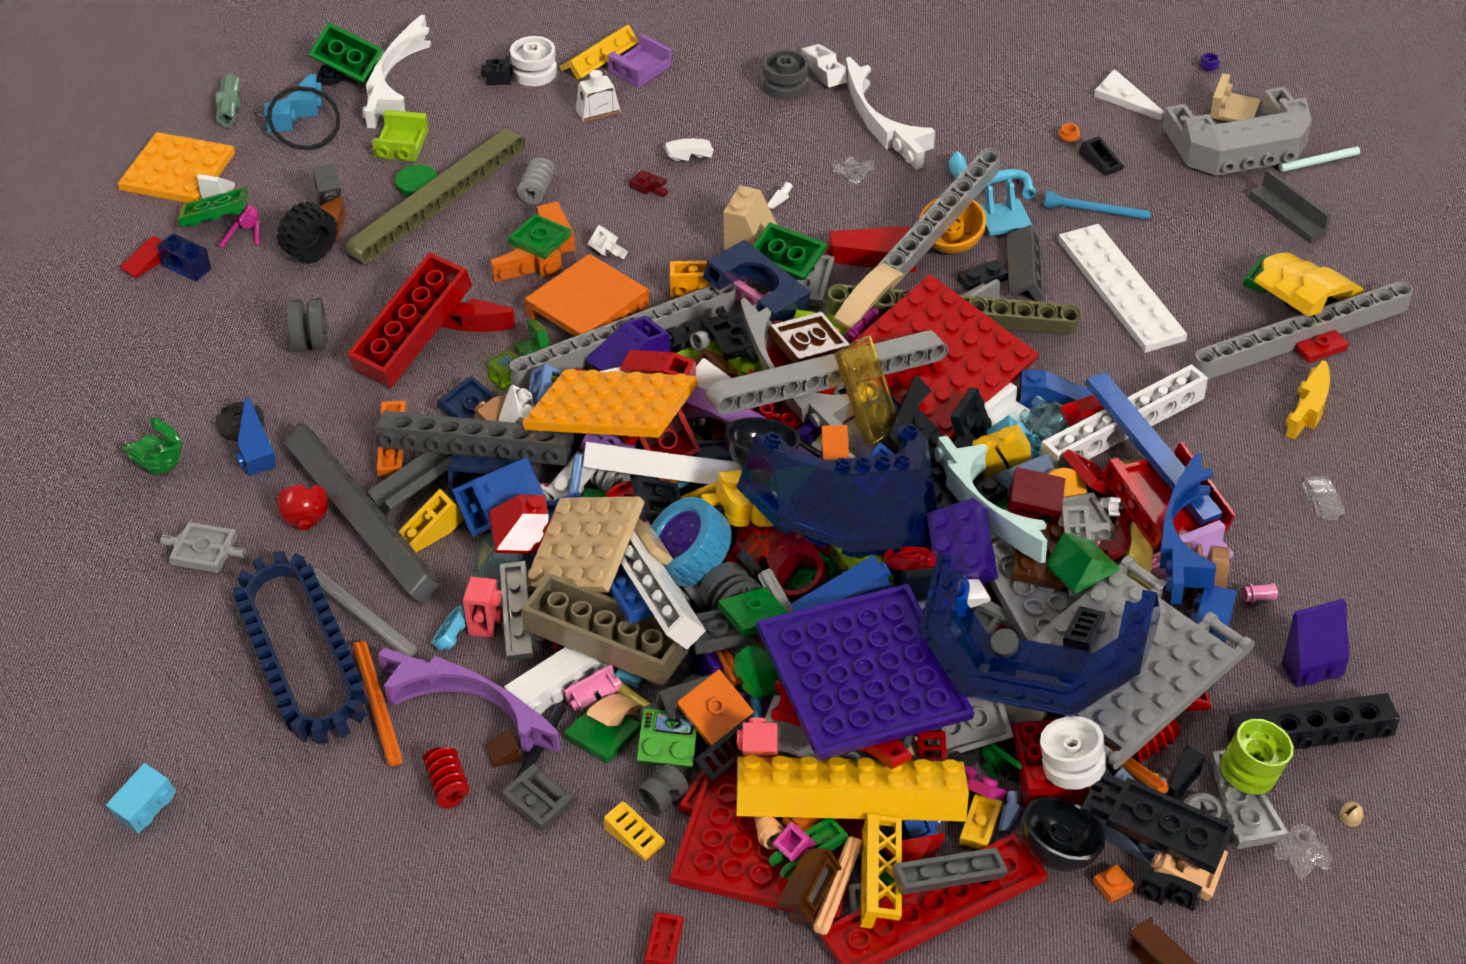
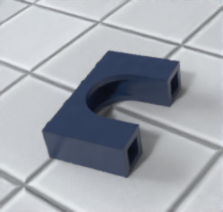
M746 240L707 260L703 278L718 290L742 279H751L766 285L771 290V293L759 299L755 309L760 312L767 307L771 311L769 320L772 323L774 321H787L795 316L796 310H805L811 295L810 290Z

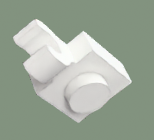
M598 225L588 242L589 246L604 256H608L611 252L615 256L624 259L628 253L627 250L616 244L618 237Z
M1098 497L1108 516H1120L1119 509H1124L1120 503V498Z

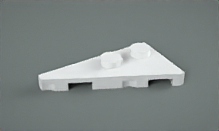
M1113 70L1095 89L1094 97L1157 120L1162 119L1164 111L1116 70Z

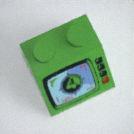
M644 708L637 764L662 766L668 763L676 768L692 770L697 730L686 717L671 722L666 711Z

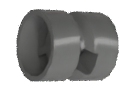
M666 763L652 774V778H647L637 786L635 794L646 811L654 816H660L672 805V802H676L688 791V783L676 767Z

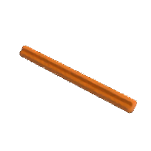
M363 640L355 642L353 644V652L361 678L369 694L370 708L387 764L390 767L399 766L402 763V755L368 645Z

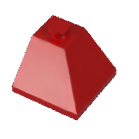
M518 495L489 511L495 553L537 554L548 527L549 514L545 495Z

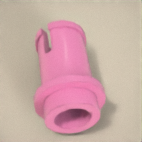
M1250 583L1242 588L1243 601L1249 604H1254L1255 601L1277 599V587L1274 583L1256 586Z

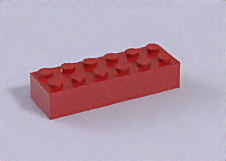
M429 252L347 353L354 371L392 388L472 287L467 269Z

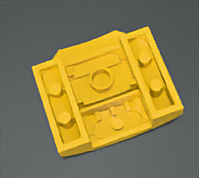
M1278 253L1265 258L1262 262L1263 272L1255 277L1254 280L1255 283L1306 316L1321 313L1327 298L1330 296L1338 301H1342L1363 294L1365 291L1361 286L1329 267H1319L1291 253Z

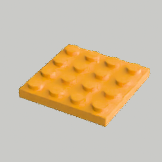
M156 132L119 180V190L185 203L202 199L197 179L198 174L219 177L235 154L234 146Z

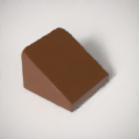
M511 729L504 731L486 744L493 768L520 760L519 748Z

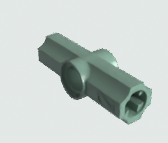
M226 74L221 80L220 91L216 92V120L223 127H231V124L235 122L237 109H240L241 106L239 93L240 78H237L234 74Z

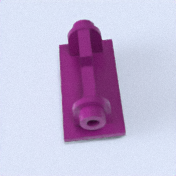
M875 307L870 308L862 317V321L859 320L852 328L846 331L843 337L849 344L879 319L878 309Z

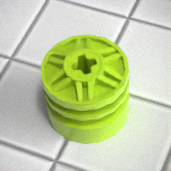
M1250 719L1243 722L1236 731L1231 743L1221 757L1220 768L1226 780L1238 790L1251 795H1262L1271 791L1278 781V778L1293 756L1294 746L1287 733L1273 722L1264 719Z

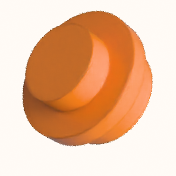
M1073 123L1062 125V128L1059 130V137L1065 142L1078 140L1080 138L1078 126Z

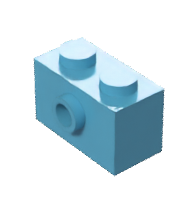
M143 763L106 806L117 820L139 834L145 827L151 824L156 814L172 800L177 791L167 777L146 763Z

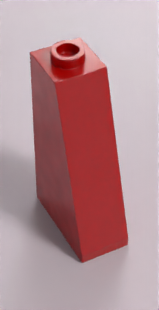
M910 226L830 231L829 241H826L828 244L826 254L834 256V263L875 268L911 228ZM916 265L909 272H916Z

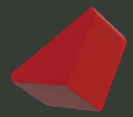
M944 833L902 840V862L935 857L945 839ZM886 847L882 849L892 859L894 858V855Z

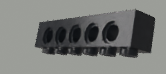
M1383 693L1231 714L1226 733L1231 743L1233 736L1243 722L1250 719H1264L1281 727L1290 737L1294 749H1308L1315 746H1331L1337 743L1359 742L1365 739L1394 736L1400 717L1389 694Z

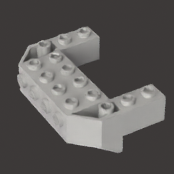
M1285 87L1265 90L1261 108L1264 116L1215 124L1209 114L1194 117L1187 105L1182 104L1166 107L1163 129L1188 167L1213 175H1224L1297 160L1307 146L1312 118L1306 98L1293 99Z

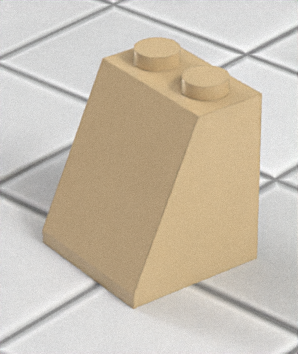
M741 185L737 188L723 212L724 251L743 240H746L753 246L769 222L777 225L761 190Z

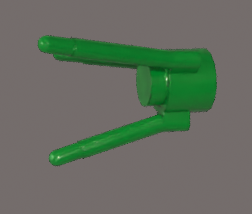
M998 742L986 745L982 750L981 757L986 761L983 764V768L989 773L991 778L998 781L997 786L1001 788L1003 786L994 769L1000 770L1007 761L1018 769L1023 768V765L1013 758ZM1007 793L1003 800L1005 804H1007Z

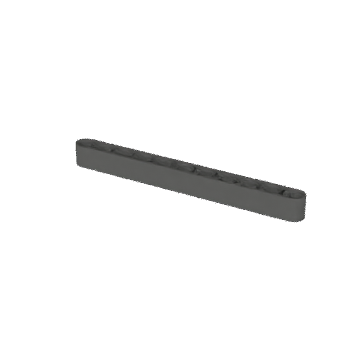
M298 422L284 440V444L317 484L327 491V496L405 590L418 602L425 604L439 587L441 581L316 433L307 425Z

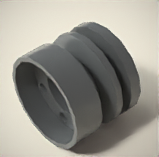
M728 561L712 568L705 575L699 587V598L709 611L719 610L718 600L756 590L763 586L743 566L737 562Z

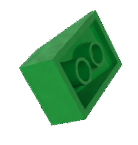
M769 222L753 247L795 280H805L827 249L828 244Z

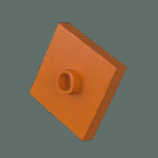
M720 669L676 703L677 707L709 746H712L735 726L740 725L754 713Z

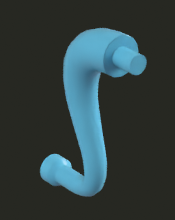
M954 152L953 156L949 158L948 163L951 174L957 179L967 168L965 157L960 152ZM1019 169L999 170L997 175L991 180V184L1010 178L1020 179L1024 182V188L1022 189L1023 197L1025 199H1033L1036 195L1032 178L1025 171Z

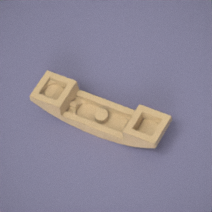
M886 263L877 266L851 292L836 313L833 321L847 329L852 328L859 320L862 321V317L888 289H893L899 283L904 274Z

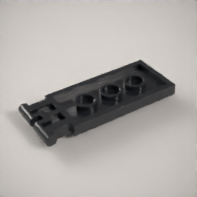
M1106 768L1101 779L1091 785L1092 790L1088 792L1080 808V813L1083 816L1093 814L1106 820L1105 826L1211 874H1215L1235 825L1127 777L1126 781L1110 775L1108 768Z

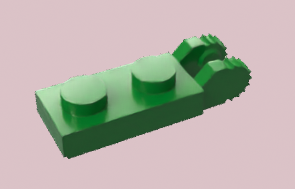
M825 818L804 831L817 843L812 849L825 848L833 851L846 843L849 837L833 818ZM778 850L771 855L768 861L772 867H777L786 862L788 857ZM800 858L794 862L790 861L780 870V875L783 879L791 877Z

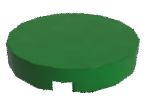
M426 165L405 167L395 177L396 188L404 196L409 197L435 179L438 173L435 169Z
M754 645L746 646L735 655L733 662L735 675L737 678L740 677L743 682L741 684L742 688L749 695L760 700L774 695L776 692L775 682L779 680V676L769 655Z

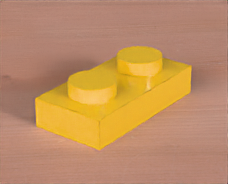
M975 794L960 836V845L978 850L989 846L1002 808V801Z

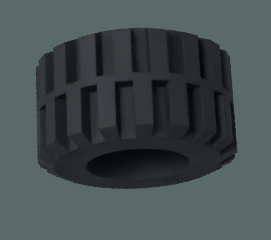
M309 201L306 203L300 202L298 206H292L291 210L285 213L284 218L280 221V226L277 228L279 233L276 237L278 245L282 250L301 263L312 264L313 261L316 263L321 257L324 258L326 253L332 249V245L336 241L335 237L338 234L336 229L338 224L334 216Z

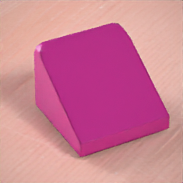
M792 821L773 842L792 862L800 858L805 849H812L817 844Z

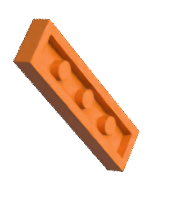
M406 401L381 402V415L385 410L406 412ZM378 447V477L391 476L403 467V449Z

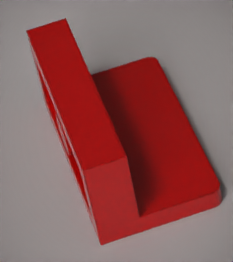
M1093 394L1062 405L1059 408L1069 427L1105 409Z

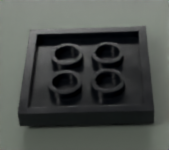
M942 465L936 466L902 483V491L928 512L960 502L946 486L947 474ZM985 471L979 473L973 480V484L978 492L992 504L1008 497L1007 488Z

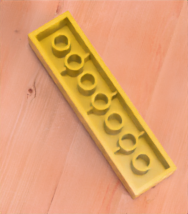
M747 755L745 757H738L737 816L866 819L869 813L902 818V820H967L969 791L964 762L951 759L945 761L917 759L890 769L880 760H872L870 758L843 759L841 757H832L830 759L817 760L811 756L787 758L785 756L758 757L756 755Z

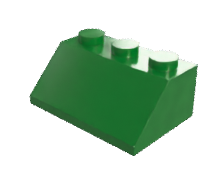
M328 22L310 50L308 57L364 84L369 80L377 62L384 54V50Z

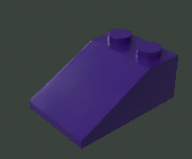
M1340 599L1294 611L1282 666L1295 687L1314 685L1320 681L1336 679L1345 675L1349 660L1345 600Z

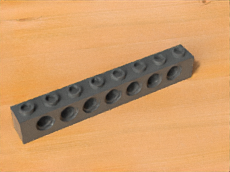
M385 410L375 425L377 445L382 448L515 460L528 457L530 462L564 466L568 465L575 451L574 433L524 430V426L521 423Z

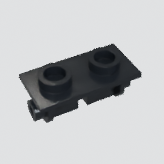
M701 318L688 323L689 333H686L684 325L668 330L669 340L672 345L670 351L676 349V352L689 348L690 335L697 331L706 332V325L710 324L708 319L704 320Z

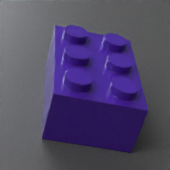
M971 498L926 513L932 551L936 553L935 567L952 566L955 580L979 579L984 584L999 579L987 511L975 498Z

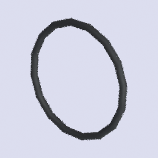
M297 86L285 89L273 98L268 107L267 121L272 133L282 143L296 149L310 150L322 147L334 139L340 128L341 115L336 103L326 93L313 87ZM298 90L311 91L323 96L333 106L336 114V127L331 136L321 143L313 145H299L284 139L275 130L272 122V109L277 100L287 93Z

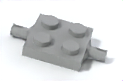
M188 522L184 531L177 537L163 534L160 539L161 545L174 547L169 557L170 565L219 573L228 557L244 559L246 555L245 548L233 547L237 539V533L234 529Z

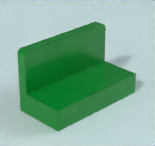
M536 319L527 321L530 339L513 343L514 349L521 356L550 346L546 328Z

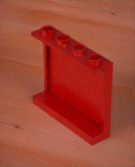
M1183 441L1179 442L1173 452L1185 468L1194 457ZM1118 457L1109 459L1102 474L1103 479L1114 495L1121 499V505L1153 548V551L1160 550L1164 518L1173 491L1147 459L1125 465L1121 463ZM1210 479L1200 482V485H1210L1209 496L1223 514L1217 520L1200 525L1189 510L1183 507L1172 521L1179 536L1218 520L1226 526L1225 532L1228 531L1236 514Z

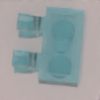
M1038 395L1032 400L1033 408L1030 411L1024 409L1019 415V418L1022 419L1020 422L1031 434L1037 435L1041 441L1063 431L1068 425L1059 410L1063 404L1057 401L1049 404Z

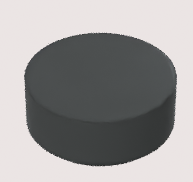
M1007 628L997 630L991 638V646L994 653L1000 657L1013 656L1019 648V640L1016 633Z

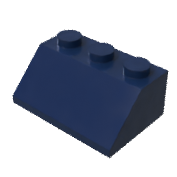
M455 454L448 465V496L458 504L452 489L519 460Z

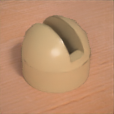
M1350 801L1345 803L1340 810V821L1350 827L1358 826L1363 819V808L1357 802Z

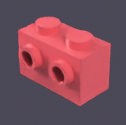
M470 577L463 598L468 635L494 638L498 624H501L503 620V608H500L502 593L497 588L496 579Z
M749 718V723H743V730H737L738 750H742L744 757L747 755H756L758 757L778 756V724L767 723L765 718Z

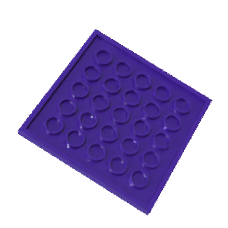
M909 584L757 621L756 629L817 760L964 722L974 717L975 712Z

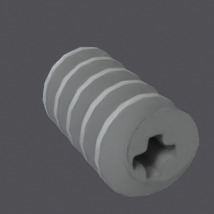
M535 158L529 162L517 188L519 197L525 203L538 205L542 202L555 173V167L552 162L545 158Z

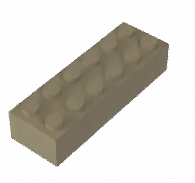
M550 573L546 575L521 608L523 630L607 664H612V666L665 686L690 649V647L685 649L668 637L655 616L629 624L614 598L577 587V584Z

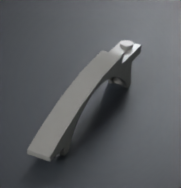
M744 297L741 299L742 313L747 332L764 370L775 368L766 351L769 336L767 330L772 325V322L769 320L771 311L766 307L758 312ZM814 392L784 400L803 423L810 419L815 427H820L821 429L824 425H843L842 422L857 413L856 398L852 394L829 395Z

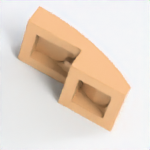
M617 693L595 703L588 709L586 715L607 726H619L622 724L625 715H637L641 704Z

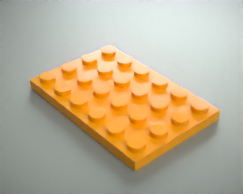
M567 369L562 372L522 421L524 430L659 438L696 388L698 382L696 376L685 374L667 375L663 373L645 374L641 372L622 373L619 371L600 372L597 370L577 371L575 369Z

